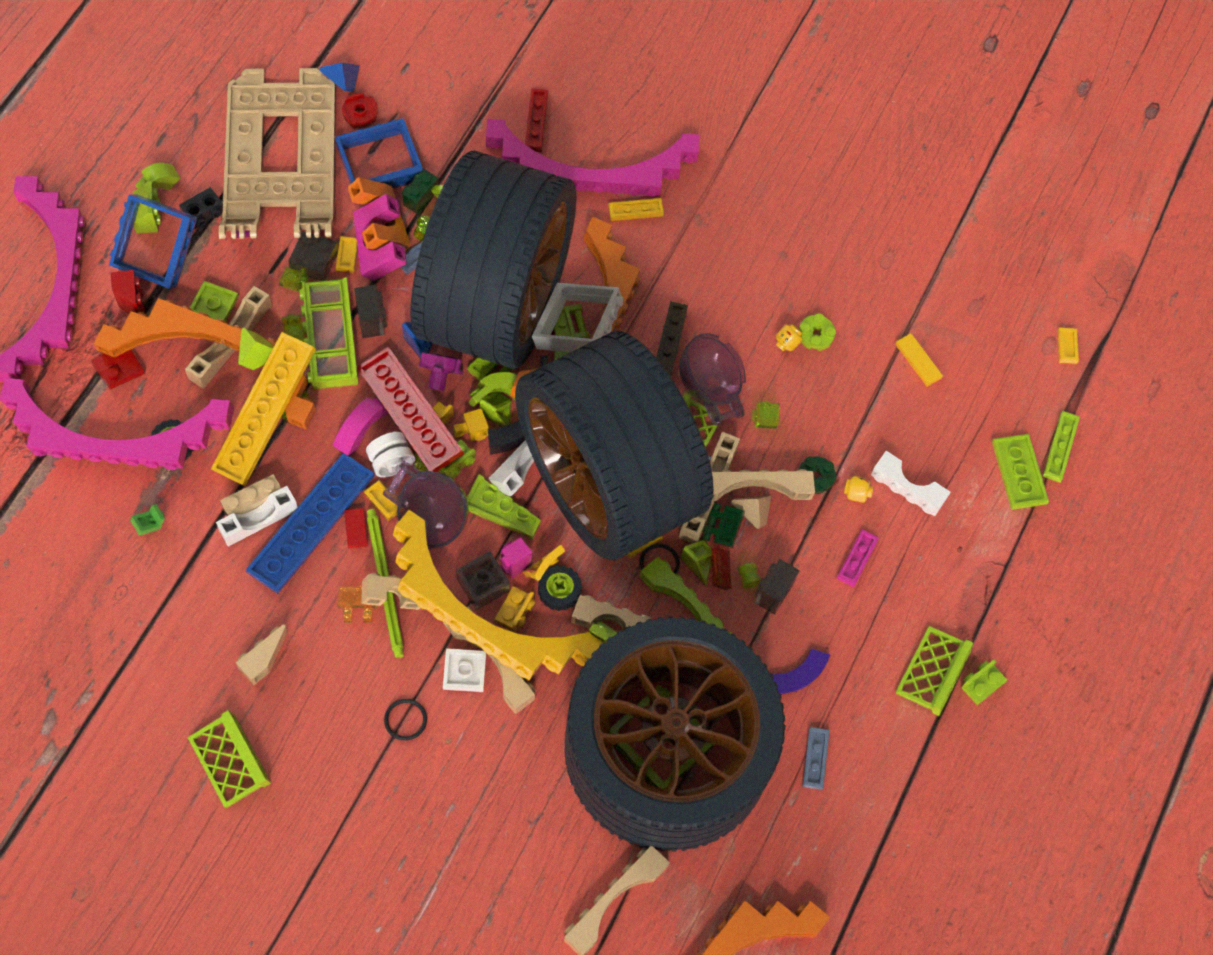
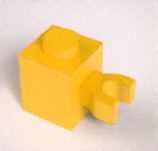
M481 408L464 413V423L453 425V432L456 438L468 433L471 441H480L488 436L489 427Z

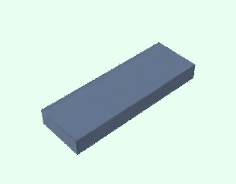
M809 727L802 787L823 790L830 730Z

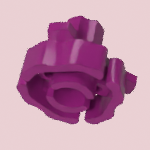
M422 352L418 367L431 370L428 388L444 391L448 373L463 375V371H461L462 359Z

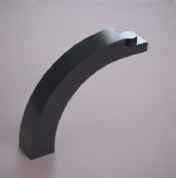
M540 356V367L550 363L548 362V356ZM519 420L505 427L488 430L490 455L519 447L525 441Z

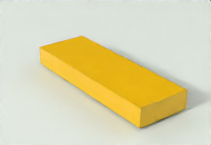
M661 198L608 203L610 221L664 216Z
M912 334L896 341L895 345L926 387L942 379L943 375Z

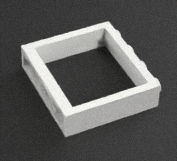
M557 283L532 335L536 349L572 352L610 333L612 324L617 319L618 310L623 305V297L619 287ZM567 300L608 304L592 339L551 335Z

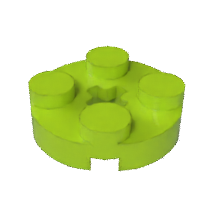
M820 313L806 317L799 327V330L803 333L801 335L803 338L802 345L808 349H817V351L827 349L832 344L836 334L833 323ZM814 330H819L820 336L818 334L814 335Z

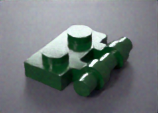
M714 503L709 513L707 525L703 528L702 540L709 542L711 535H716L714 543L733 548L745 511L725 506L724 512H720L721 505ZM721 519L718 529L714 528L716 520Z

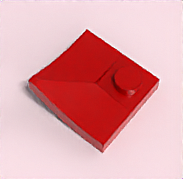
M132 350L126 351L117 357L102 354L91 360L93 367L110 390L144 374V369Z

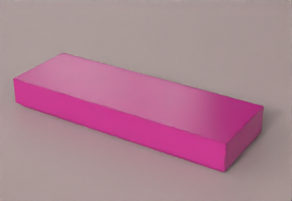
M862 529L836 579L854 587L879 537Z

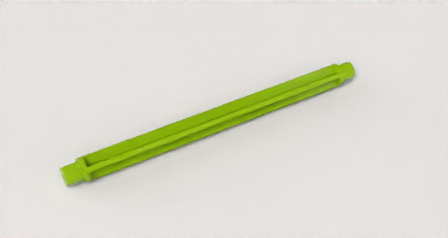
M370 509L367 511V521L377 573L388 577L389 570L379 517L376 515L375 509ZM387 592V600L383 604L392 651H394L395 658H401L404 656V646L393 592Z

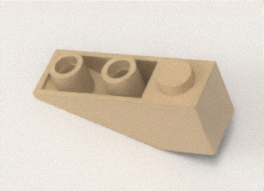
M284 624L281 627H275L266 639L259 640L251 651L239 656L236 662L237 667L253 686L270 673L288 633Z

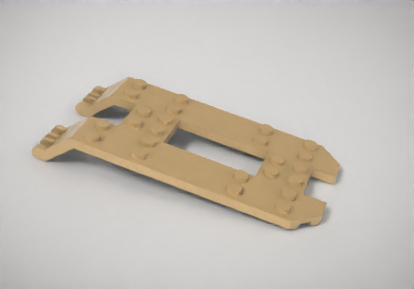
M300 68L299 83H265L264 69H245L240 77L228 83L223 216L219 224V239L226 238V231H231L232 239H237V231H239L240 239H244L245 230H250L251 239L257 238V231L260 227L261 207H297L294 238L301 237V230H306L307 238H311V232L314 230L315 238H319V229H325V237H332L334 225L335 83L326 78L318 68ZM298 116L297 172H262L263 117Z

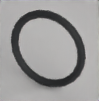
M651 545L647 547L640 555L639 567L640 570H642L644 568L643 559L648 551L654 548L667 549L674 555L676 560V568L673 573L677 574L679 571V556L676 553V551L668 545Z
M398 700L386 710L384 716L385 728L396 739L412 740L422 734L426 727V711L415 700ZM402 703H410L417 706L423 715L421 728L411 736L397 735L391 730L388 723L389 714L392 709Z

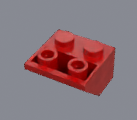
M134 270L111 272V287L119 308L128 314L131 311L145 313L144 302H142L141 298L144 297L143 286H141L140 278L136 277Z

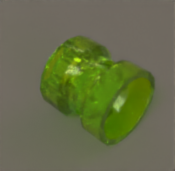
M420 216L418 218L417 227L413 233L415 238L423 241L430 217Z
M754 562L746 563L738 568L739 575L743 578L742 585L744 588H752L762 583L760 575L757 574V564Z

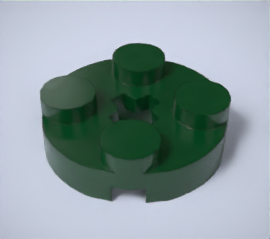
M809 456L801 463L798 469L813 471V473L819 472L821 476L818 479L814 478L815 494H821L830 489L836 479L834 464L822 457Z

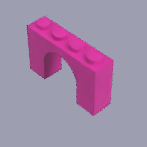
M385 194L353 212L362 276L375 281L407 264L405 247L392 241L377 250L368 249L362 236V232L372 223L385 225L400 216L397 199Z

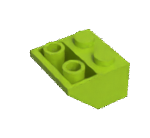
M152 181L146 182L133 192V194H138L161 203L160 198H158L157 188L153 187ZM140 203L133 225L135 232H158V225H161V215L158 214V210Z

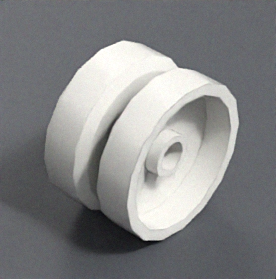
M402 432L387 433L376 438L367 446L366 453L369 460L373 462L372 466L376 476H394L405 471L414 463L415 456L411 448L408 447V441Z

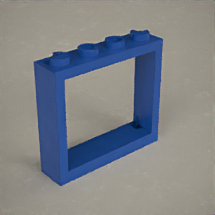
M404 118L335 137L336 147L350 184L355 181L344 149L399 134L402 135L413 167L368 180L397 188L411 184L415 175L422 172L423 168Z
M131 194L128 196L127 202H124L125 210L119 220L120 228L114 238L115 245L110 253L109 266L122 271L134 270L135 275L169 289L176 288L197 217L138 194ZM140 203L182 219L166 277L123 261Z

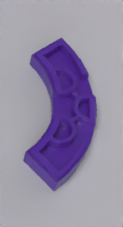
M811 648L807 659L798 668L783 674H772L773 681L778 685V692L782 695L797 692L807 687L822 673L830 654Z

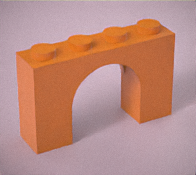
M358 177L348 186L353 203L367 205L385 194L395 198L391 185ZM401 213L398 218L385 225L372 223L362 232L366 248L377 250L392 241L405 247V251L411 246Z

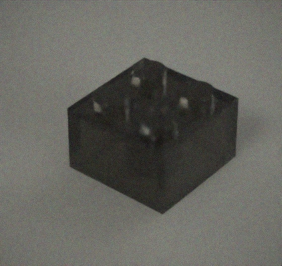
M302 231L301 237L298 239L289 258L291 272L318 281H326L338 255L337 241L321 236L315 238V235L312 233L311 238H307L306 231Z
M377 285L354 288L362 338L385 335L384 328L387 327L382 292L377 291Z
M490 551L456 570V579L475 610L510 592V582Z
M780 558L776 564L772 563L767 571V575L765 578H762L754 594L757 596L755 603L775 615L793 587L800 570Z

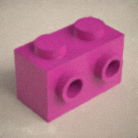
M521 537L514 542L506 543L502 547L500 558L502 571L506 575L509 574L513 579L532 565V551Z

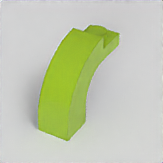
M497 372L484 377L477 384L478 388L470 394L472 398L469 400V404L474 408L482 398L495 392H502L510 396L512 386L518 375L510 372Z

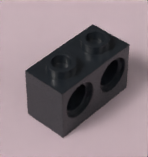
M211 187L179 205L181 211L197 217L194 229L204 226L206 222L213 218H218L223 213L222 201Z

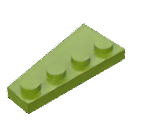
M480 474L462 506V509L530 539L534 538L541 524L539 518L523 506H519L511 497L503 494L495 485L487 482Z

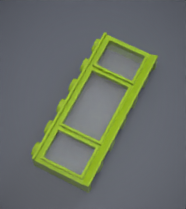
M347 277L338 280L302 282L303 289H299L300 300H304V305H301L302 317H306V321L302 322L303 332L307 333L304 343L316 348L308 364L311 370L307 372L308 383H312L313 389L359 385Z

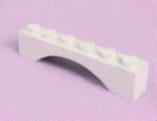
M526 440L489 477L491 483L508 496H512L524 484L526 474L534 462Z

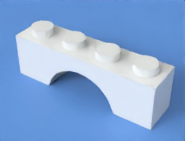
M885 451L871 473L874 479L889 486L893 492L903 495L910 503L917 504L924 512L936 516L951 492L936 482L926 486L912 484L902 473V460Z
M285 486L270 494L267 500L256 509L243 514L233 513L217 521L216 524L227 546H230L287 517L298 507L289 488Z

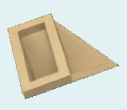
M772 495L738 498L732 500L731 504L737 509L744 510V516L757 529H760L767 524Z

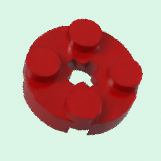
M356 93L347 97L342 106V113L345 121L351 127L358 128L370 125L377 120L378 107L376 101L371 96L367 97L362 93ZM357 108H360L361 110L364 109V111L357 112Z

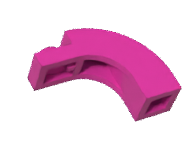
M367 397L351 412L333 443L335 448L347 456L358 450L370 426L388 414L380 400L376 398L371 400Z

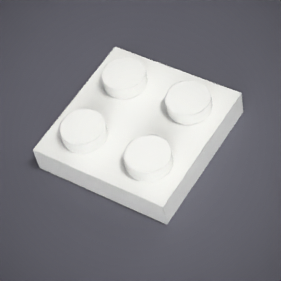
M446 649L443 690L483 692L486 652Z

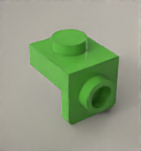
M157 504L152 505L150 511L134 515L130 519L139 536L160 530L165 520L162 510H159Z

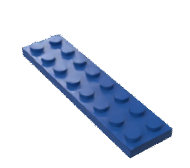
M343 453L248 566L246 572L279 594L343 516L344 511L348 510L375 477L374 473Z

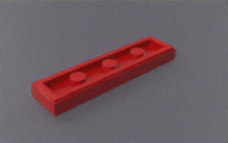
M531 88L525 145L536 152H542L548 90Z

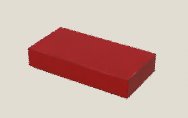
M364 508L345 510L348 549L367 547Z

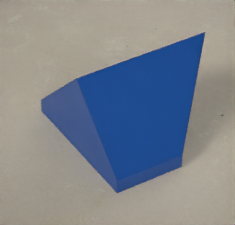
M338 63L321 67L319 71L344 91L353 92L360 65Z
M404 322L402 324L403 338L421 359L422 352L429 353L433 343L418 339L413 332L411 322Z

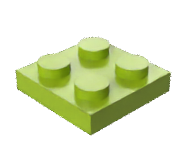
M204 281L190 308L196 313L203 312L212 319H222L226 322L239 298V294Z

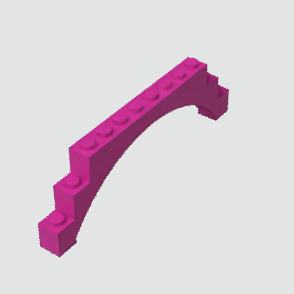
M487 119L486 147L503 148L502 159L571 179L577 191L640 194L653 197L660 196L662 178L669 180L679 179L681 161L686 163L697 162L699 135L682 133L681 138L661 154L635 165L613 169L580 168L549 159L522 143L505 125V120Z
M16 176L14 194L17 201L24 202L32 208L51 231L57 253V275L49 302L37 322L24 337L0 354V381H4L5 378L19 379V375L23 373V365H44V359L48 356V348H69V341L73 339L71 324H74L75 321L73 308H76V297L74 295L75 291H78L76 276L80 274L78 259H81L82 255L80 243H83V232L81 230L85 226V217L81 215L79 208H64V200H61L58 192H44V185L40 183L38 176Z
M5 378L0 400L7 408L16 409L13 423L20 431L29 433L26 446L36 456L47 454L55 458L66 456L74 460L85 458L93 462L104 460L112 464L124 462L131 466L143 464L150 468L162 466L169 470L183 469L187 448L192 450L207 449L211 427L219 431L230 429L234 406L229 400L211 399L210 404L198 414L170 430L139 439L104 440L73 432L53 421L36 405L29 393L30 386L24 380Z

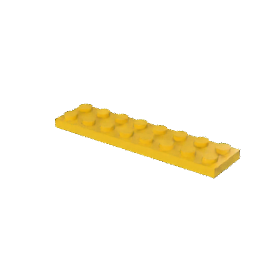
M281 332L211 470L246 486L316 348Z

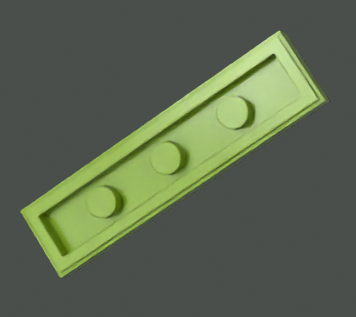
M1065 411L1060 413L1042 477L1059 483L1063 480L1080 416Z

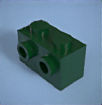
M425 169L420 174H416L413 182L402 191L403 205L418 214L434 196L431 190L435 185H439V178Z

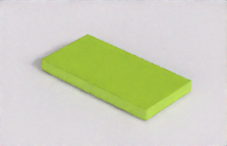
M1029 434L993 439L992 445L1011 510L1047 505L1049 499Z

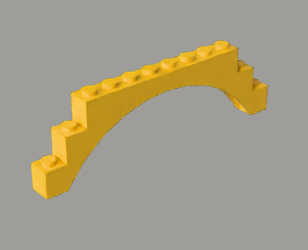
M408 510L395 525L393 536L399 542L405 543L398 552L395 563L401 569L408 571L400 580L398 591L404 597L416 602L420 608L432 613L436 619L448 624L453 631L464 635L469 642L477 644L483 648L484 652L499 659L503 665L515 670L520 677L530 680L542 663L548 670L560 674L571 658L577 664L584 666L587 659H591V654L604 643L589 632L567 637L540 638L517 634L489 623L475 615L458 601L443 583L433 565L428 550L425 520Z

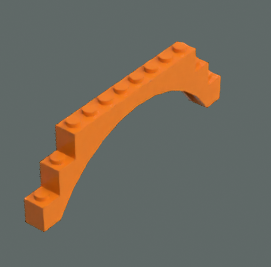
M592 217L583 241L597 261L604 286L619 287L623 297V305L619 308L617 319L612 324L611 332H613L615 328L619 329L622 322L620 316L621 314L625 315L629 306L626 302L627 300H632L635 293L632 289L634 286L637 287L641 277L638 276L640 268L625 263L627 257L624 254L626 246L611 240L613 235L610 232L612 224ZM607 303L604 304V311L608 305ZM538 368L526 371H519V374L512 386L510 396L515 398L516 386L520 377Z
M158 298L149 317L142 312L135 313L131 311L122 329L115 325L108 326L103 324L93 344L97 351L117 357L142 344L160 339L184 337L224 344L239 352L242 327L228 325L222 319L215 320L203 312L196 313L187 306L180 307L171 300L165 299L164 301ZM273 338L266 339L275 346L277 340ZM303 374L285 408V412L290 424L307 430L316 409L312 400L302 397L308 384Z
M746 901L742 905L737 903L730 912L733 915L729 921L724 919L717 928L720 933L716 938L711 936L704 945L707 948L703 954L698 952L697 955H734L738 951L764 940L785 936L815 937L830 919V916L811 901L807 905L803 903L796 911L798 917L779 901L775 905L771 903L763 912L766 915L765 917Z

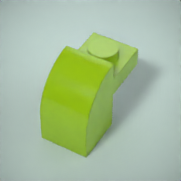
M162 162L155 163L141 171L143 177L137 182L136 187L138 189L146 182L152 181L153 187L157 188V190L159 188L170 190L181 178L173 165Z

